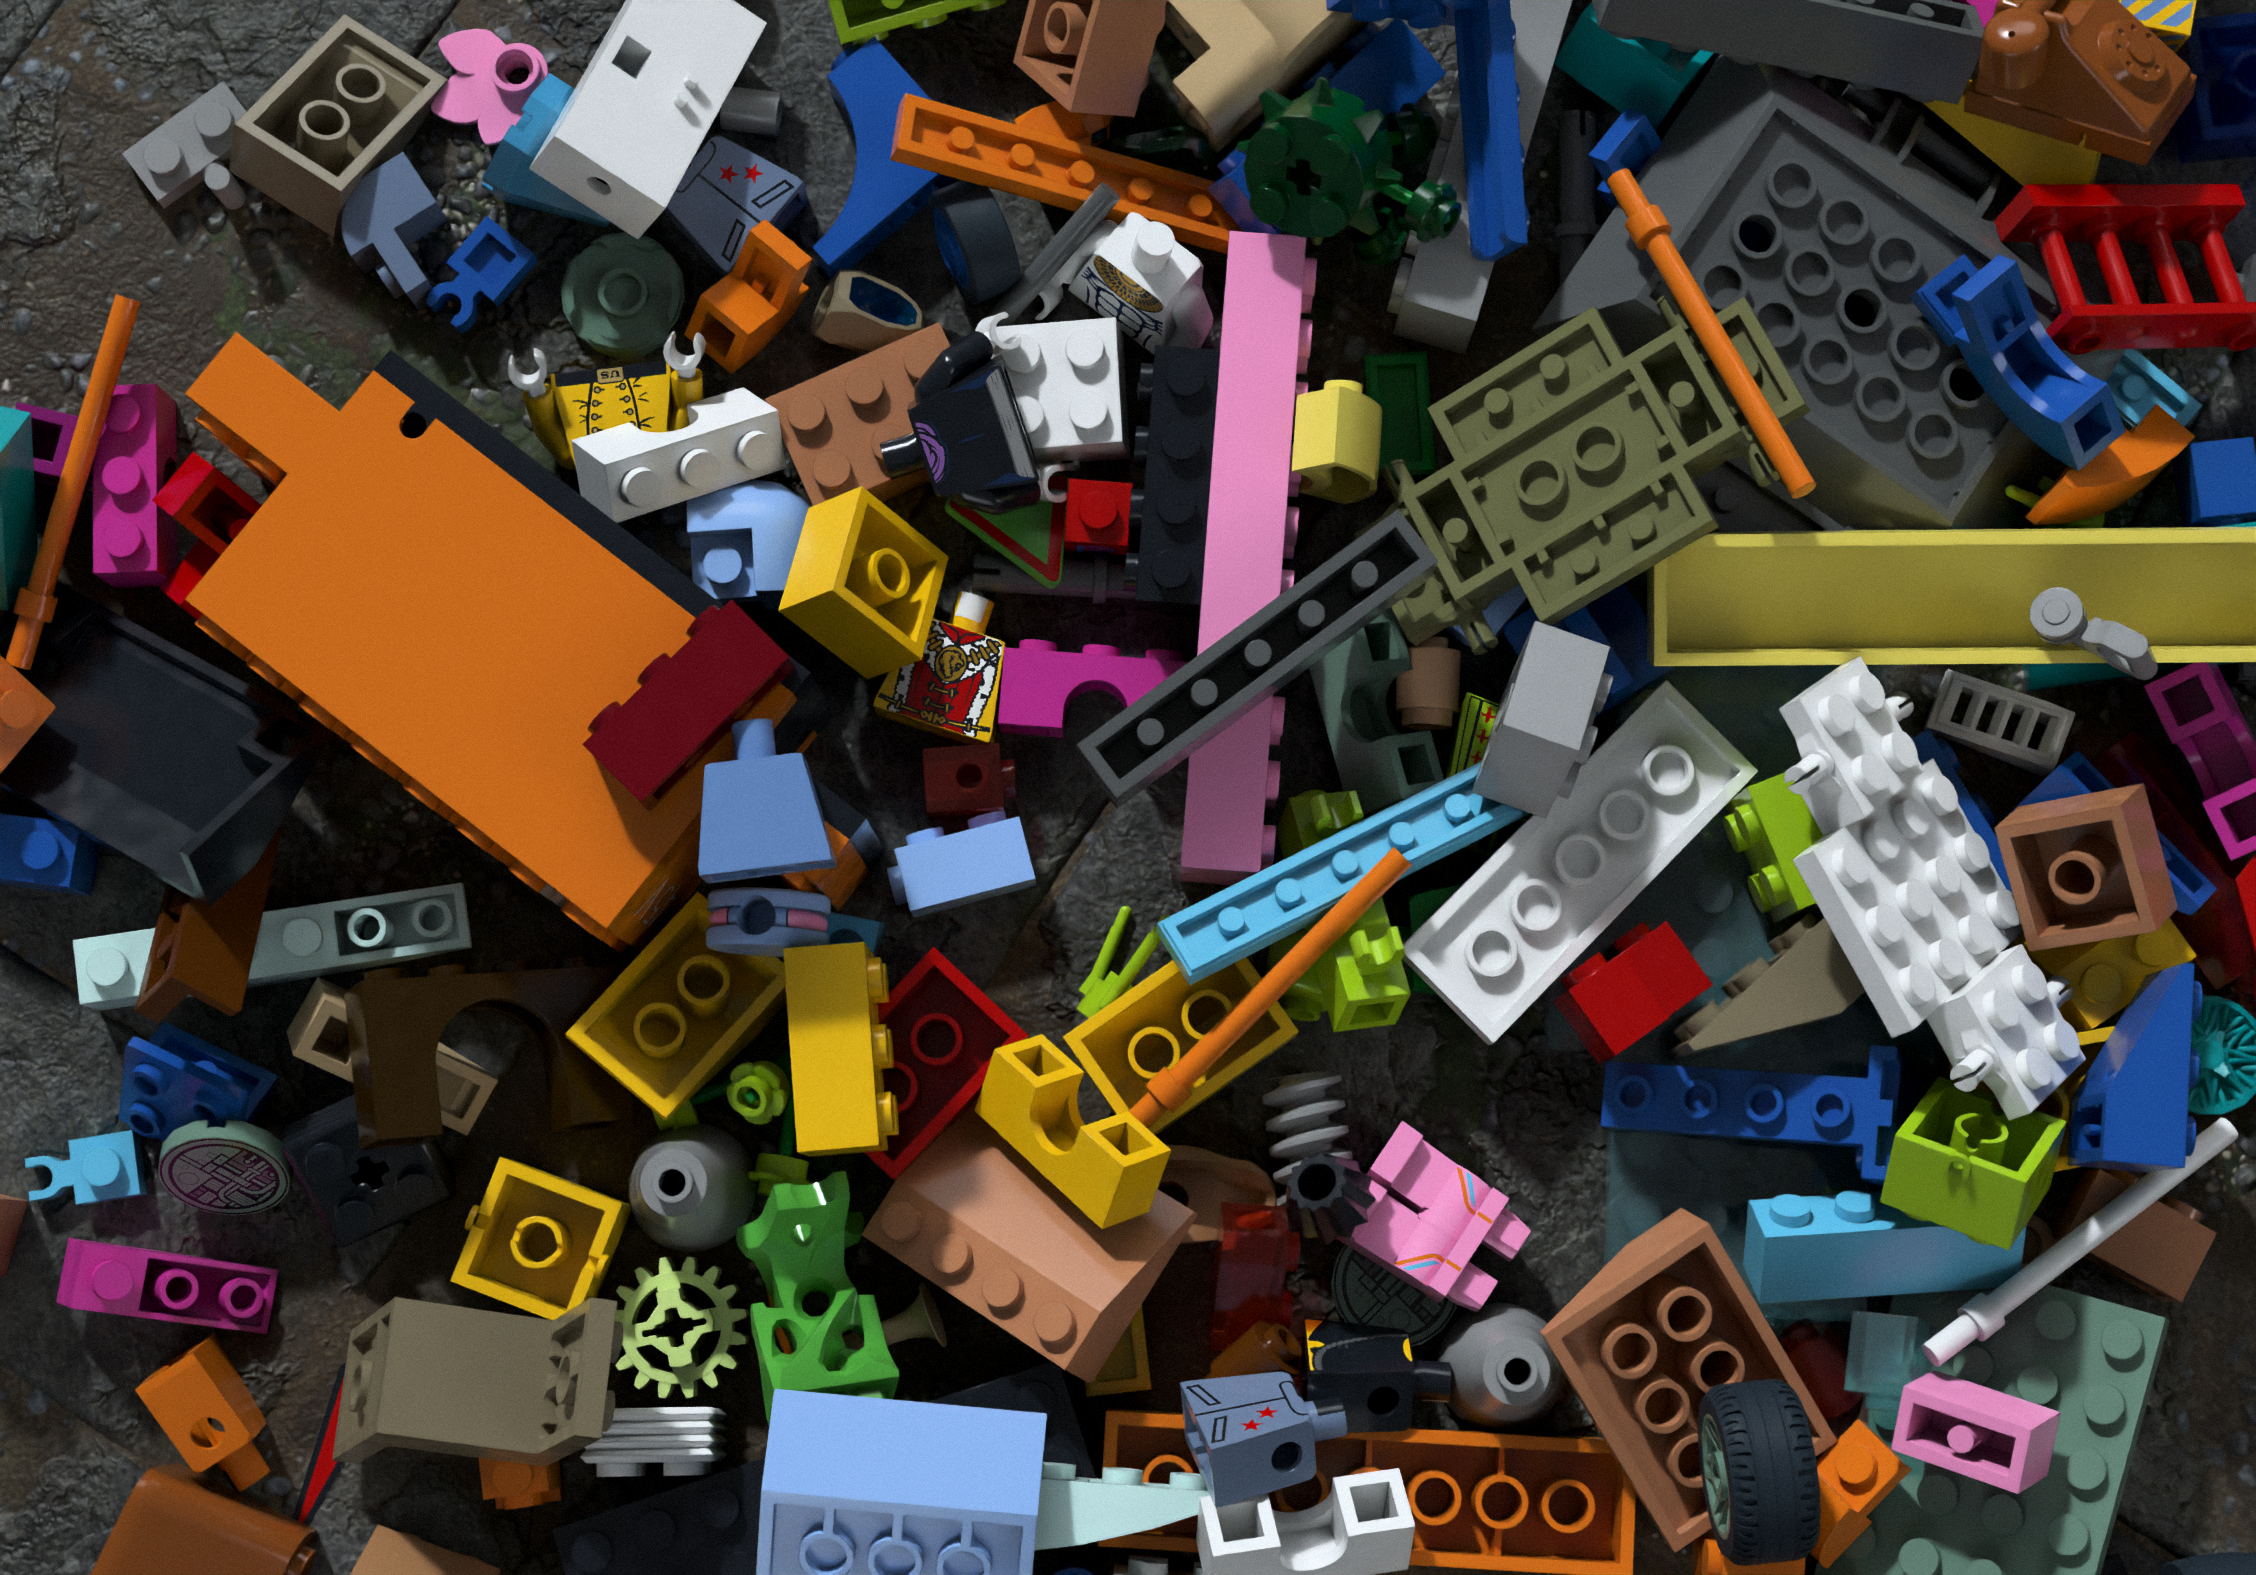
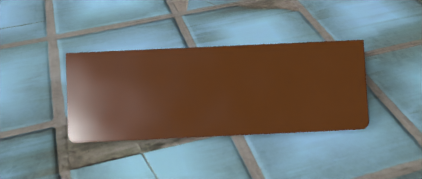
M279 828L276 830L258 863L211 907L206 906L167 883L135 1012L158 1024L188 994L231 1017L241 1011L281 835Z

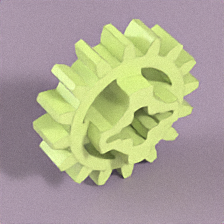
M670 1257L660 1258L658 1275L654 1276L647 1268L639 1267L635 1270L640 1286L636 1290L628 1286H619L616 1290L619 1296L627 1303L624 1310H616L615 1322H621L623 1325L622 1346L626 1354L620 1358L615 1366L619 1371L635 1366L639 1373L636 1376L634 1386L638 1389L645 1388L653 1379L659 1381V1398H669L675 1384L681 1385L686 1398L695 1397L698 1390L697 1380L701 1378L712 1389L717 1388L722 1383L716 1369L720 1365L730 1369H737L740 1364L737 1358L730 1353L732 1345L749 1343V1336L735 1331V1322L750 1316L749 1309H733L730 1300L738 1294L740 1288L737 1284H733L721 1289L717 1282L720 1279L722 1269L718 1266H712L703 1276L698 1274V1258L687 1257L681 1271H676ZM684 1283L691 1284L704 1291L712 1299L716 1307L702 1309L690 1301L687 1288H684ZM658 1290V1293H656L657 1307L647 1322L636 1324L638 1313L644 1301L654 1291ZM675 1309L678 1310L680 1318H691L692 1320L706 1319V1324L695 1326L692 1331L684 1334V1345L679 1346V1341L675 1336H665V1334L651 1335L652 1330L663 1328V1324L673 1321V1310ZM721 1330L714 1352L699 1366L700 1356L698 1349L709 1333ZM653 1345L668 1355L669 1365L673 1371L665 1370L655 1365L646 1357L640 1347Z

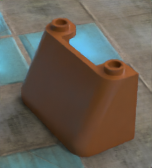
M180 1463L163 1465L147 1470L134 1487L90 1575H307L317 1553L316 1550L309 1547L317 1530L240 1492L236 1493L235 1490L201 1473L196 1474L192 1469Z

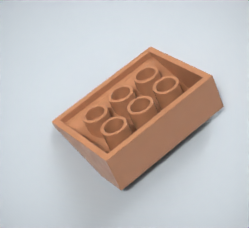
M977 1098L897 1178L861 1235L1064 1370L1092 1384L1198 1214L1157 1189L1149 1212L1101 1229L974 1111L978 1101Z
M1683 1208L1678 1209L1626 1244L1539 1332L1667 1545L1674 1553L1712 1528L1705 1501L1698 1444L1700 1403L1710 1388L1726 1383L1765 1379L1782 1380L1793 1388L1800 1398L1808 1420L1815 1457L1838 1442L1708 1222Z

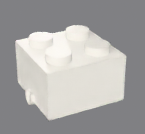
M1116 317L996 327L997 337L1002 342L1020 335L1021 343L1017 348L993 355L992 358L1000 355L1003 357L1038 463L1058 464L1064 466V471H1072L1080 468V462L1130 459L1124 338ZM1062 461H1073V463H1062Z

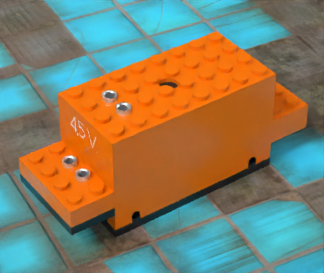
M235 332L185 394L202 409L195 420L212 433L216 440L228 448L231 454L243 462L245 467L275 490L185 598L187 602L203 613L195 622V625L223 647L229 649L243 661H246V665L277 689H280L290 698L297 701L298 705L344 740H347L352 748L371 763L402 783V787L430 809L452 822L455 828L472 842L507 865V869L550 901H553L559 907H562L560 910L590 934H593L620 953L628 945L642 952L669 923L703 880L699 876L698 860L705 765L710 763L735 760L732 731L651 811L645 808L582 744L592 735L588 731L590 723L605 707L615 701L623 705L641 688L637 683V679L653 660L664 653L672 657L691 639L686 632L702 612L713 605H716L719 609L724 605L391 349L343 408L338 411L239 333ZM792 657L790 659L796 669L744 719H772L776 755L789 753L803 754L833 716L811 672ZM812 776L836 857L837 867L780 874L779 876L788 885L789 889L827 896L831 900V906L839 911L885 853V850L867 818Z

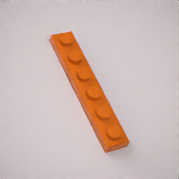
M905 93L898 106L890 157L892 161L977 185L988 186V188L1074 212L1079 209L1098 185L1103 182L1115 190L1120 197L1118 203L1103 220H1111L1120 224L1130 212L1139 213L1149 222L1155 221L1167 225L1172 230L1177 241L1228 254L1229 232H1244L1207 190L1215 181Z

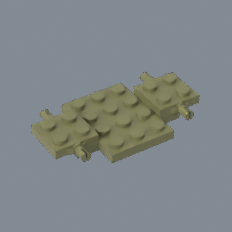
M1671 291L1667 292L1678 311L1677 315L1664 295L1656 302L1657 308L1660 309L1670 327V330L1625 357L1601 313L1593 306L1427 408L1455 461L1416 485L1406 467L1405 461L1402 459L1390 462L1393 470L1387 465L1383 466L1380 470V474L1391 491L1395 502L1391 504L1381 518L1354 534L1356 539L1399 509L1438 560L1433 576L1391 607L1407 639L1417 646L1447 627L1460 625L1474 655L1488 652L1484 644L1493 649L1498 644V639L1494 636L1482 611L1494 599L1518 585H1521L1539 621L1552 626L1719 527L1691 475L1698 479L1726 461L1743 456L1759 487L1772 484L1760 463L1761 461H1763L1769 474L1775 481L1780 479L1778 472ZM1745 297L1716 314L1717 318L1781 426L1785 427L1811 411Z

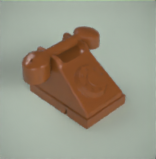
M1999 0L1993 17L1984 28L1979 69L1976 79L1966 92L1964 112L2077 146L2085 134L2084 148L2146 166L2193 98L2197 75L2191 74L2190 67L2118 0Z

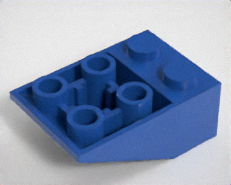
M2182 963L2148 974L2143 979L2071 1098L2068 1166L2146 1173L2185 1168L2186 1156L2190 1157L2196 1143V1122L2193 1116H2188L2189 1089H2193L2197 1084L2200 1066L2198 1051L2195 1048H2191L2192 1021L2196 1022L2199 1019L2203 1001L2201 983L2194 981L2195 964Z

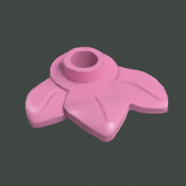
M469 29L449 34L439 40L438 44L444 57L457 73L450 77L443 89L433 100L431 110L436 116L456 125L478 123L479 133L486 146L499 144L512 124L516 126L525 113L521 110L533 91L549 74L546 60L536 48L524 43L506 45L499 37L487 29ZM525 68L529 70V76L525 82L521 84L509 82V76L515 69Z

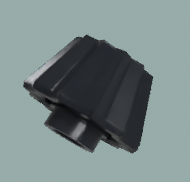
M1321 1152L1313 1158L1304 1157L1300 1165L1292 1167V1177L1286 1182V1202L1289 1204L1290 1223L1302 1227L1304 1239L1319 1237L1326 1245L1338 1236L1351 1238L1356 1226L1368 1222L1367 1209L1376 1201L1374 1195L1369 1191L1372 1177L1361 1173L1358 1162Z

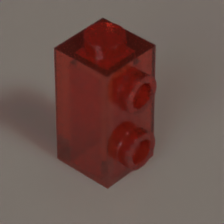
M1221 1202L1207 1313L1210 1349L1225 1351L1258 1321L1266 1322L1272 1326L1276 1323L1281 1324L1289 1330L1292 1316V1291L1283 1289L1286 1271L1296 1272L1298 1268L1299 1232H1289L1286 1207Z

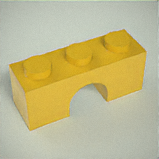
M1043 1034L994 1049L974 1111L1101 1229L1149 1212L1172 1150L1128 1111L1085 1125L1080 1116L1077 1103L1078 1089L1084 1071Z

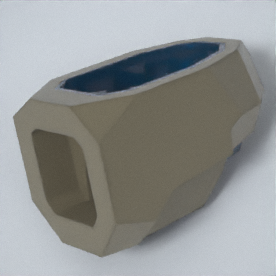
M838 268L821 294L813 314L810 334L824 343L835 344L859 354H867L922 330L924 327L923 313L917 303L900 288L863 271Z

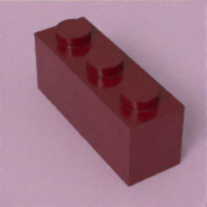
M732 599L721 609L713 605L702 612L686 632L691 639L672 657L664 653L653 660L637 679V683L641 688L623 705L618 701L609 704L593 719L588 727V731L592 735L582 745L649 811L732 731L731 724L744 720L796 669L790 657Z

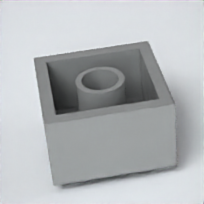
M1538 621L1534 622L1503 691L1472 793L1545 819L1557 795L1566 799L1569 798L1581 764H1586L1596 739L1598 727L1592 726L1596 712L1600 713L1602 711L1613 681L1612 675L1603 672L1610 649L1609 646Z

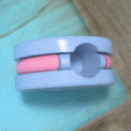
M761 887L722 888L713 890L708 895L707 910L712 913L708 919L711 927L706 929L705 943L712 950L742 955L783 957V948L829 945V934L825 932L828 928L826 918L830 917L831 900L825 895L800 890Z

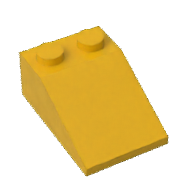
M699 892L686 903L565 1033L567 1039L665 1121L749 1045L787 1003L784 963L777 957L726 953L712 950L706 946V929L711 927L708 919L712 912L707 910L708 900Z

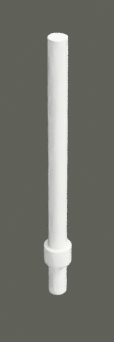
M2225 1118L2218 1119L2196 1136L2194 1151L2190 1157L2186 1156L2185 1168L2147 1173L1986 1296L1983 1293H1978L1957 1310L1959 1316L1957 1319L1921 1346L1925 1356L1932 1364L1939 1367L1973 1340L1985 1341L2005 1325L2004 1317L2237 1140L2238 1132L2235 1127Z

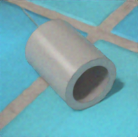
M732 86L721 106V129L778 136L783 114V94L781 92Z

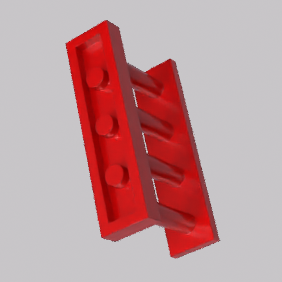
M2026 184L1994 220L2001 242H2030L2032 245L2039 247L2062 312L2045 331L2061 351L2068 350L2069 353L2075 355L2085 354L2094 350L2229 347L2232 351H2242L2256 346V302H2247L2222 237L2226 225L2246 206L2239 184ZM2083 241L2087 245H2092L2113 304H2087L2065 242ZM2119 241H2136L2139 244L2145 245L2166 303L2141 304ZM2172 241H2189L2192 244H2197L2219 303L2194 302Z

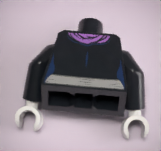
M1002 312L982 319L974 332L939 354L915 384V400L909 403L907 409L914 432L880 443L881 453L892 480L927 469L936 496H949L957 506L996 516L1037 504L1039 500L1058 503L1065 501L1068 497V491L1065 490L1049 491V477L1056 471H1064L1065 468L1058 464L1038 463L1003 357L1000 355L992 358L993 355L1017 348L1021 343L1020 335L1004 342L1000 341L997 337V323L1009 316L1008 313Z

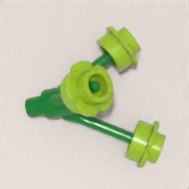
M790 1045L776 1058L769 1061L739 1064L732 1070L730 1078L701 1088L666 1121L652 1110L660 1131H664L672 1127L673 1130L700 1124L695 1106L726 1094L731 1107L753 1124H766L772 1120L773 1115L779 1116L785 1109L777 1155L758 1153L755 1172L748 1171V1178L753 1181H759L757 1194L769 1197L773 1185L785 1183L795 1185L811 1184L806 1180L809 1162L791 1157L796 1128Z

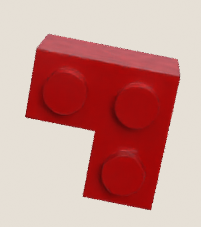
M193 451L152 501L200 539L159 587L180 607L198 620L203 613L187 602L185 598L262 505L216 467Z
M1645 921L1641 922L1612 943L1619 954L1609 962L1598 952L1560 979V982L1567 991L1553 1000V1002L1598 1064L1621 1053L1713 985L1667 921L1653 931L1650 930Z

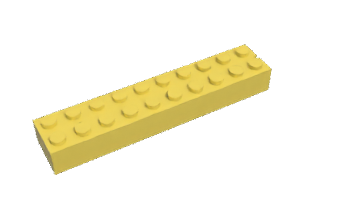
M2256 527L1710 532L1647 569V661L1653 666L1843 665L1861 656L1865 665L2107 663L2101 657L2073 643L2056 646L2046 643L2038 636L2030 620L2032 602L2041 592L2049 588L2062 587L2078 595L2087 613V620L2092 621L2096 616L2105 621H2116L2145 636L2157 663L2256 662Z

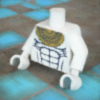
M1130 212L1119 225L1111 220H1103L1038 294L1044 301V309L1035 317V320L1045 318L1060 303L1063 297L1061 285L1063 283L1070 284L1068 290L1103 317H1116L1119 327L1123 332L1155 355L1156 345L1201 348L1212 327L1213 315L1202 289L1203 264L1199 258L1175 241L1174 234L1167 225L1161 222H1149L1139 213ZM1138 384V388H1137L1138 397H1139V384Z

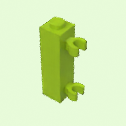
M1310 790L1296 797H1289L1276 828L1283 858L1286 859L1362 821L1364 814L1357 791L1326 793L1323 790ZM1382 896L1315 962L1318 980L1333 1032L1394 1025L1411 995L1401 961L1405 955V949L1398 927H1391ZM1320 920L1304 927V930L1308 933Z

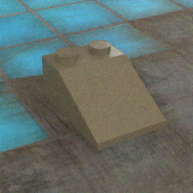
M344 14L234 124L229 171L327 234L335 237L342 229V214L345 203L361 179L403 152L431 111L433 100L443 89L448 79Z

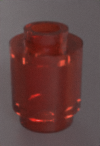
M1804 1318L1790 1324L1777 1334L1778 1341L1825 1420L1832 1419L1846 1412L1861 1400L1863 1393L1857 1385L1860 1381V1376L1827 1322L1813 1324L1810 1318Z

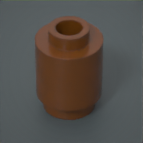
M1258 1321L1212 1361L1211 1372L1204 1379L1282 1371L1290 1374L1293 1380L1302 1371V1364L1299 1358L1302 1354V1349L1295 1336L1283 1325L1276 1323L1272 1326L1266 1322Z

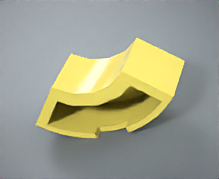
M1329 380L1324 383V389L1297 395L1291 471L1301 474L1298 492L1342 504L1364 500L1376 492L1383 410L1376 401L1362 394L1363 385L1361 383L1350 380Z

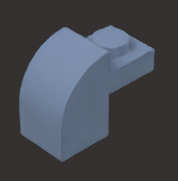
M401 152L361 179L345 203L342 214V235L348 252L364 274L375 268L395 299L406 293L418 310L427 305L426 299L433 287L407 247L447 222L448 219L405 153Z

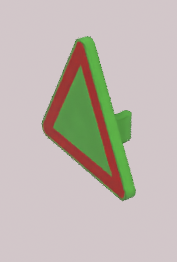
M1058 473L1049 477V491H1068L1069 478L1065 474ZM948 498L945 505L946 513L1046 588L1054 589L1058 587L1062 576L1067 499L1058 503L1039 500L1037 504L996 516L957 506Z

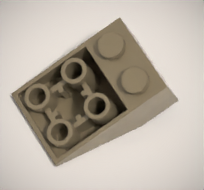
M1808 912L1799 920L1795 919L1768 943V946L1775 954L1767 962L1761 956L1752 963L1748 962L1721 986L1722 991L1728 997L1720 1005L1717 1006L1712 1000L1704 1007L1701 1005L1673 1030L1680 1041L1668 1051L1673 1059L1815 1024L1842 1013L1865 989L1825 917L1821 916L1815 919Z

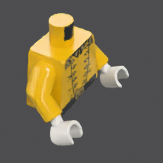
M673 331L664 345V361L550 374L551 385L544 384L547 374L546 356L541 350L534 348V357L540 367L538 371L532 375L522 374L517 370L515 359L511 355L508 361V374L515 386L525 390L522 394V399L536 437L562 468L576 470L571 440L629 422L642 431L655 433L675 431L690 425L687 404L703 400L702 371L696 368L705 352V338L697 332L693 340L695 354L686 356L677 351L675 347L676 334Z

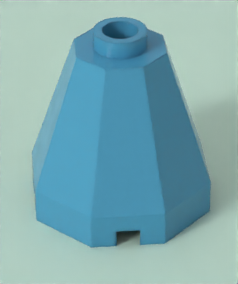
M549 73L521 110L525 113L516 126L512 124L501 140L482 177V188L505 202L607 227L610 221L529 169L574 91L570 85Z

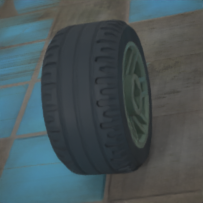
M1778 1379L1726 1383L1710 1388L1700 1403L1698 1444L1706 1506L1714 1537L1721 1553L1734 1564L1741 1566L1796 1561L1807 1557L1818 1541L1821 1508L1815 1451L1808 1420L1799 1396L1793 1388Z

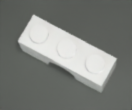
M742 387L687 404L690 425L679 430L661 433L646 432L629 422L571 440L580 495L618 523L785 469L778 410Z
M1395 1468L1333 1477L1331 1492L1325 1500L1314 1507L1297 1512L1273 1510L1268 1493L1215 1508L1211 1496L1200 1497L1196 1543L1204 1575H1375L1408 1570L1415 1523L1400 1469Z

